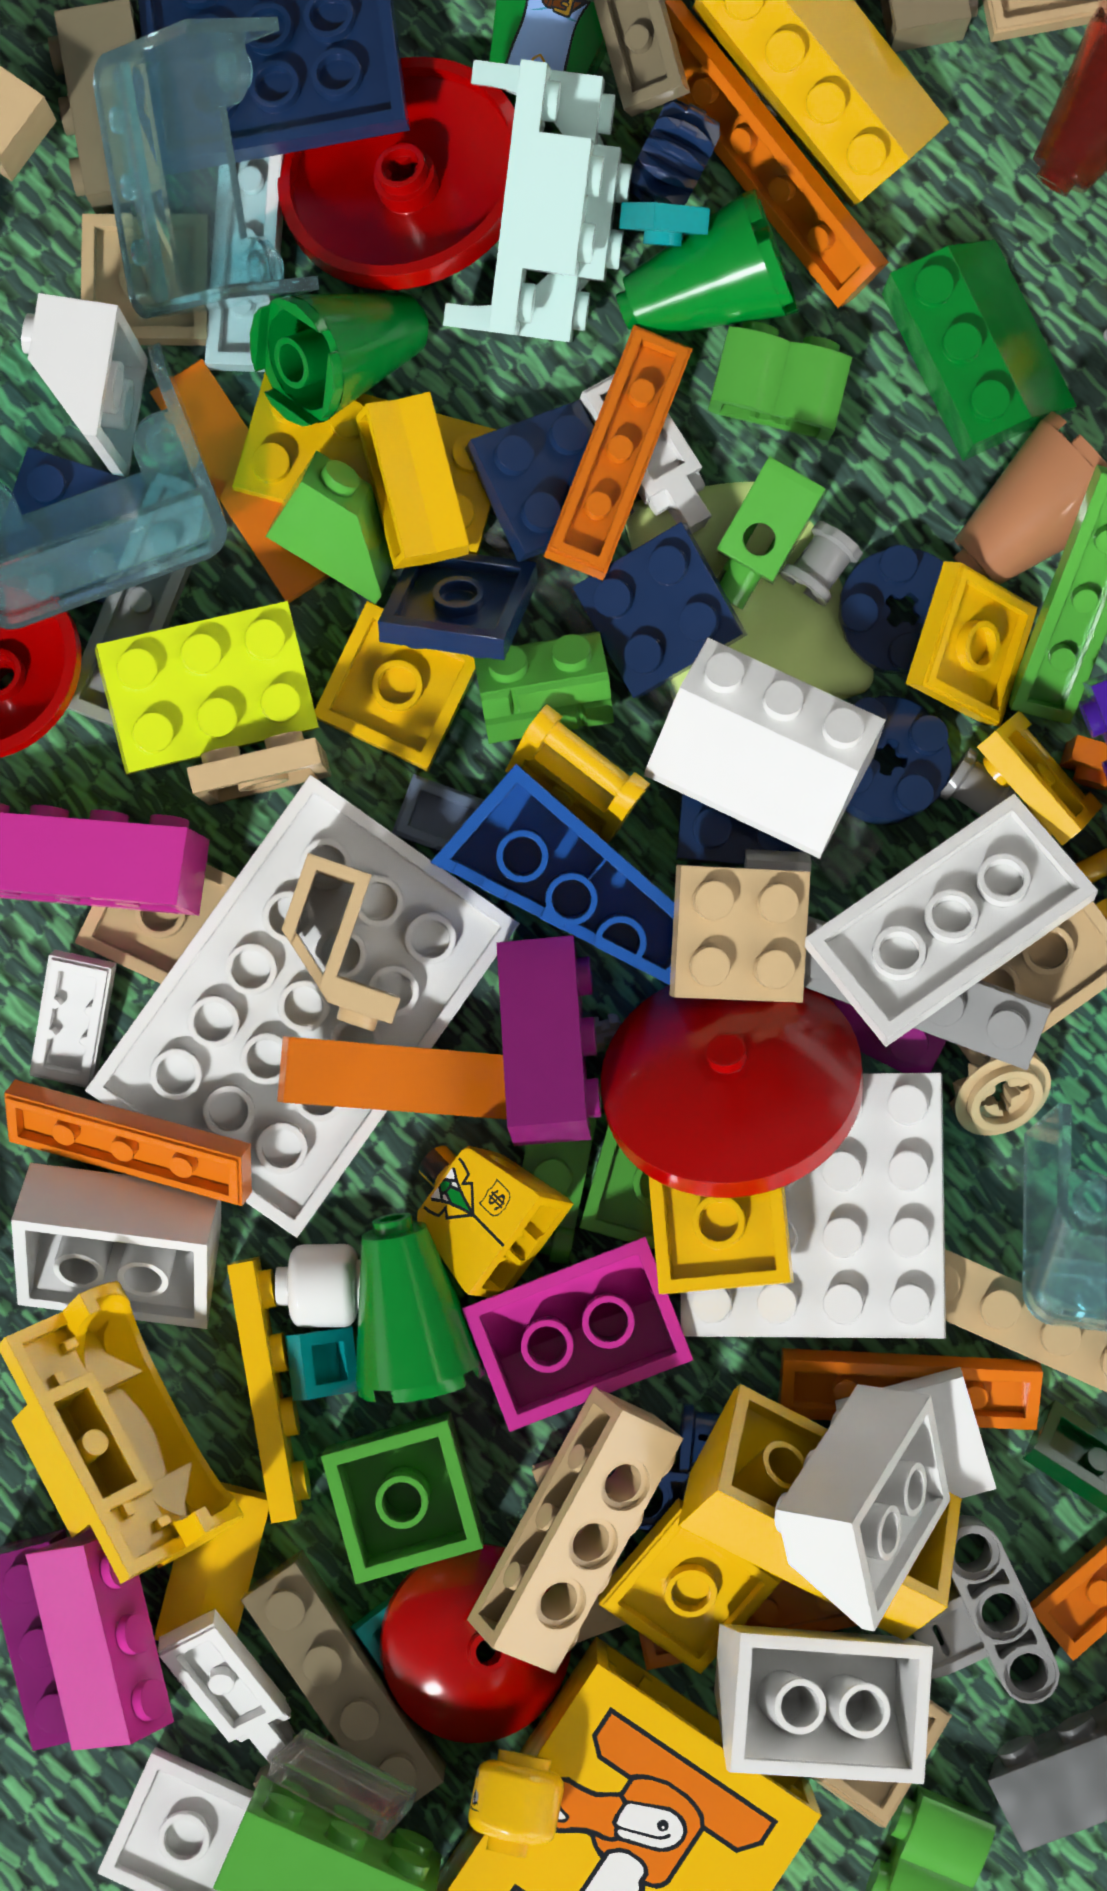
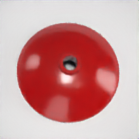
M0 574V682L6 674L14 673L11 683L4 689L0 688V758L17 753L32 745L58 722L76 691L82 661L79 633L65 606L50 591L38 583L11 574Z
M484 1543L483 1549L414 1568L397 1587L390 1599L382 1621L379 1648L383 1675L394 1699L402 1710L419 1726L434 1735L455 1742L483 1743L495 1741L512 1735L528 1726L554 1699L562 1685L569 1665L571 1650L565 1655L556 1674L497 1650L491 1659L478 1661L476 1649L484 1638L468 1622L467 1618L505 1550V1547ZM549 1587L544 1594H546L551 1589V1587Z

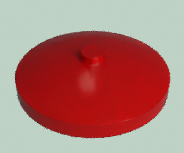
M434 57L401 58L410 125L409 131L283 154L281 174L277 182L282 214L303 253L322 271L338 280L362 288L376 290L410 289L443 280L460 272L482 257L499 241L515 109L501 89L472 85L473 68Z
M670 985L643 1001L628 1015L616 1031L606 1051L601 1072V1096L612 1135L627 1158L642 1172L668 1187L685 1193L715 1198L744 1197L769 1192L799 1180L819 1167L839 1148L853 1127L860 1110L864 1078L861 1053L856 1035L844 1014L829 998L804 987L803 1003L677 998L669 995Z

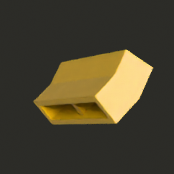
M425 392L395 400L366 403L355 418L393 569L431 564L468 555L469 542L431 393Z
M220 1482L234 1496L244 1516L210 1542L174 1560L154 1636L155 1640L159 1641L160 1636L213 1609L217 1610L237 1636L244 1610V1604L241 1599L245 1592L249 1590L269 1512L266 1493Z

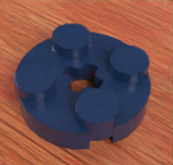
M894 545L885 551L872 554L864 559L847 578L840 593L838 619L845 640L851 650L873 670L888 674L909 673L943 565V561L936 556L920 549H911L906 545ZM891 596L899 601L905 596L910 597L916 603L913 606L912 612L919 620L914 625L906 621H902L897 627L891 625L887 621L891 609L885 604L886 600Z
M878 696L860 699L854 704L855 706L886 720L876 751H881L884 746L891 747L895 750V755L901 758L902 767H894L889 775H884L879 772L880 762L872 759L846 811L860 820L877 825H894L904 822L910 817L919 815L939 798L941 791L948 782L951 771V751L947 743V727L940 718L930 715L920 705L904 698Z

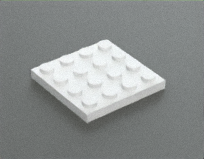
M941 1073L863 1074L864 1083L861 1106L848 1136L839 1148L819 1167L799 1180L784 1186L794 1283L681 1293V1329L684 1336L946 1338L943 1085Z

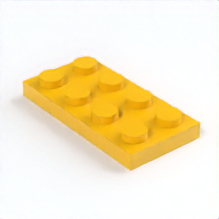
M265 372L233 482V490L282 503L316 450L331 460L346 463L355 470L361 479L372 485L355 417L366 403L387 400L363 394L327 421L302 427L286 420L270 404L264 392L273 388ZM436 413L469 542V553L478 554L491 504L467 455L465 447L471 439L497 429Z

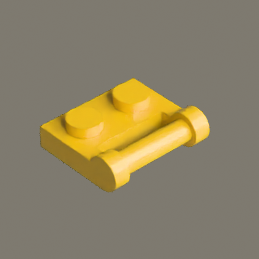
M547 704L525 731L505 772L508 773L515 764H518L603 840L609 843L651 783L636 772L630 776L563 725L560 722L563 716Z
M1017 711L979 744L977 748L985 756L983 763L992 778L1003 787L1011 786L1026 803L1027 809L1063 846L1088 824L1103 805L1091 791L1085 795L1028 730L1032 723L1022 712Z

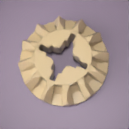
M1035 1052L1028 1070L988 1056L987 1061L980 1065L968 1063L969 1077L953 1082L956 1096L949 1104L958 1122L967 1131L984 1136L1003 1134L1022 1126L1038 1113L1050 1093L1051 1076L1049 1070ZM1006 1081L1002 1086V1093H1000L1001 1101L997 1102L995 1097L992 1096L996 1090L995 1085Z

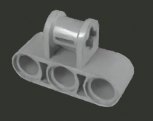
M960 1515L956 1543L964 1535L971 1533L980 1534L983 1536L984 1548L980 1557L973 1562L961 1563L954 1558L948 1608L913 1633L916 1641L933 1646L931 1679L949 1675L987 1658L994 1675L1012 1698L1027 1704L1043 1702L1053 1694L1058 1686L1060 1672L1057 1661L1001 1541L980 1519L975 1516ZM998 1593L1010 1595L1012 1601L1011 1609L1006 1617L995 1622L985 1621L982 1618V1607L989 1597ZM934 1625L937 1626L944 1641V1644L941 1646L933 1631ZM1026 1653L1038 1655V1669L1032 1677L1022 1681L1010 1678V1667L1014 1659Z

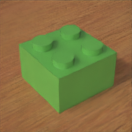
M451 1411L327 1445L321 1455V1460L356 1584L483 1549L485 1532Z

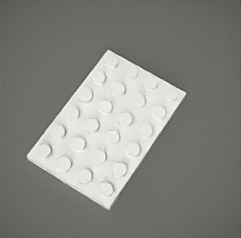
M310 775L85 1091L103 1104L251 1143L252 1193L246 1200V1203L298 1238L387 1110L277 1102L283 1036L431 1049L496 958V942L508 941L520 923L447 871L430 863L431 860ZM308 853L372 875L338 975L398 995L400 1002L392 1024L378 1020L375 1031H370L336 1019L339 1006L327 1002L281 930ZM317 873L297 932L324 973L354 885Z

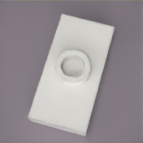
M55 949L49 954L30 1076L85 1088L88 1087L99 1070L117 963Z

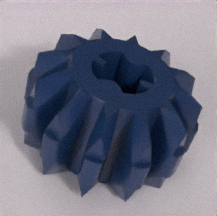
M674 99L664 104L632 168L629 193L641 199L640 202L685 205L720 138V123L706 115L707 112L692 103L688 105Z

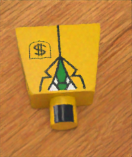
M439 1146L431 1150L423 1158L419 1166V1173L434 1189L419 1208L417 1222H424L427 1225L439 1255L461 1288L468 1295L488 1298L513 1288L574 1205L568 1197L506 1156L494 1151L467 1146L456 1156L447 1146Z

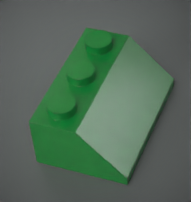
M995 239L948 245L890 272L882 291V296L962 461L1035 428L1040 420L1044 419L1051 411L1058 415H1063L1077 407Z

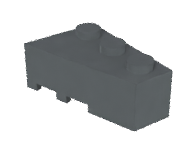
M1107 1701L1086 1712L1069 1717L1058 1726L1035 1738L1032 1735L1017 1737L1004 1744L997 1751L998 1756L994 1759L988 1783L1023 1852L1107 1821Z

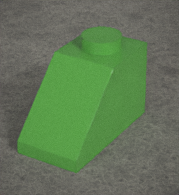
M316 450L282 502L265 537L376 604L382 596L393 565L372 485L361 479L355 470L346 463L331 460Z

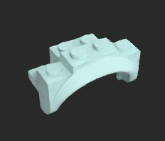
M521 59L519 66L474 60L471 84L503 89L516 95L492 304L469 306L445 303L443 326L573 343L574 330L585 331L588 319L590 292H583L581 290L589 280L606 282L607 268L619 270L624 230L612 229L615 204L628 202L632 165L621 163V148L604 145L599 133L611 134L615 95L604 93L605 80L603 76L551 70L547 62ZM545 121L554 122L562 135L545 133ZM527 270L549 273L537 285L525 283Z

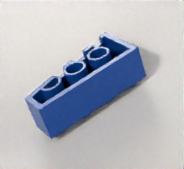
M515 764L430 863L473 883L492 895L516 905L539 917L541 920L594 945V947L670 985L674 901L524 769Z

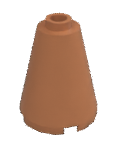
M1051 411L1044 419L1040 420L954 539L961 551L953 559L955 562H961L1001 585L1061 552L1066 546L1096 465L1107 467V463L1081 434L1070 443L1059 430L1067 421Z

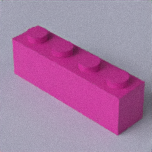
M0 803V898L199 916L210 840L189 829V820L171 815L154 814L150 816L149 824L128 823V815L115 811L91 810L89 819L69 818V811L66 809L46 805H31L29 815L10 813V806Z

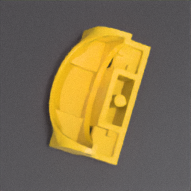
M108 1282L81 1292L62 1312L8 1335L0 1342V1353L27 1403L11 1422L71 1537L74 1538L92 1528L120 1584L156 1565L159 1569L210 1542L244 1516L234 1496L223 1487L208 1465L177 1411L143 1341L130 1301L120 1282Z

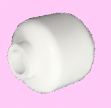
M303 1244L296 1246L290 1254L288 1267H276V1305L288 1306L290 1318L297 1327H346L351 1325L359 1311L361 1259L357 1258L356 1251L348 1244Z

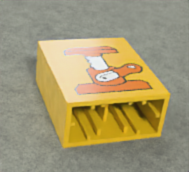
M595 1637L519 1752L552 1760L550 1771L558 1774L564 1782V1792L553 1840L544 1845H529L526 1858L515 1857L487 1850L488 1836L475 1831L470 1826L439 1872L437 1891H772L822 1815L810 1781L804 1777L732 1773L727 1771L719 1719L598 1637Z

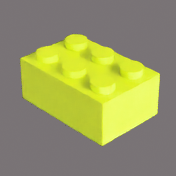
M288 601L96 644L94 651L126 775L198 758L205 752L231 746L241 748L262 743L266 738L293 731H302L303 733L319 727Z

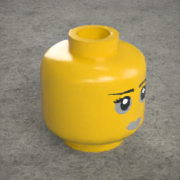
M499 1749L497 1760L490 1759L480 1764L476 1774L468 1822L475 1831L488 1836L487 1850L526 1858L529 1845H544L553 1840L564 1792V1782L558 1774L550 1771L552 1760Z

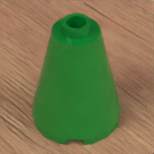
M755 189L742 193L709 217L708 235L684 234L682 235L681 247H665L624 276L625 291L616 294L620 312L629 330L636 325L658 335L783 317L799 311L791 282H786L784 277L786 274L781 261L783 259Z
M404 292L282 295L273 299L268 305L260 307L254 314L249 334L251 360L255 372L265 369L273 389L264 393L270 404L286 420L302 427L322 423L333 417L420 353L427 343L428 318L422 306L411 295Z
M394 1213L374 1219L372 1221L373 1229L364 1233L361 1241L356 1359L358 1396L365 1401L376 1402L374 1390L391 1391L393 1403H406L434 1398L466 1387L464 1374L471 1370L480 1379L485 1374L484 1364L462 1310V1305L427 1225L424 1222H412L410 1213Z

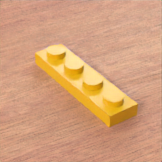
M260 1257L238 1260L228 1264L227 1268L272 1524L298 1518L303 1510L301 1500L311 1499L310 1479L305 1460L294 1462L290 1436L300 1435V1422L296 1401H293L292 1396L283 1398L279 1372L289 1371L286 1341L283 1333H272L268 1310L278 1307L275 1300L274 1273L272 1269H261Z

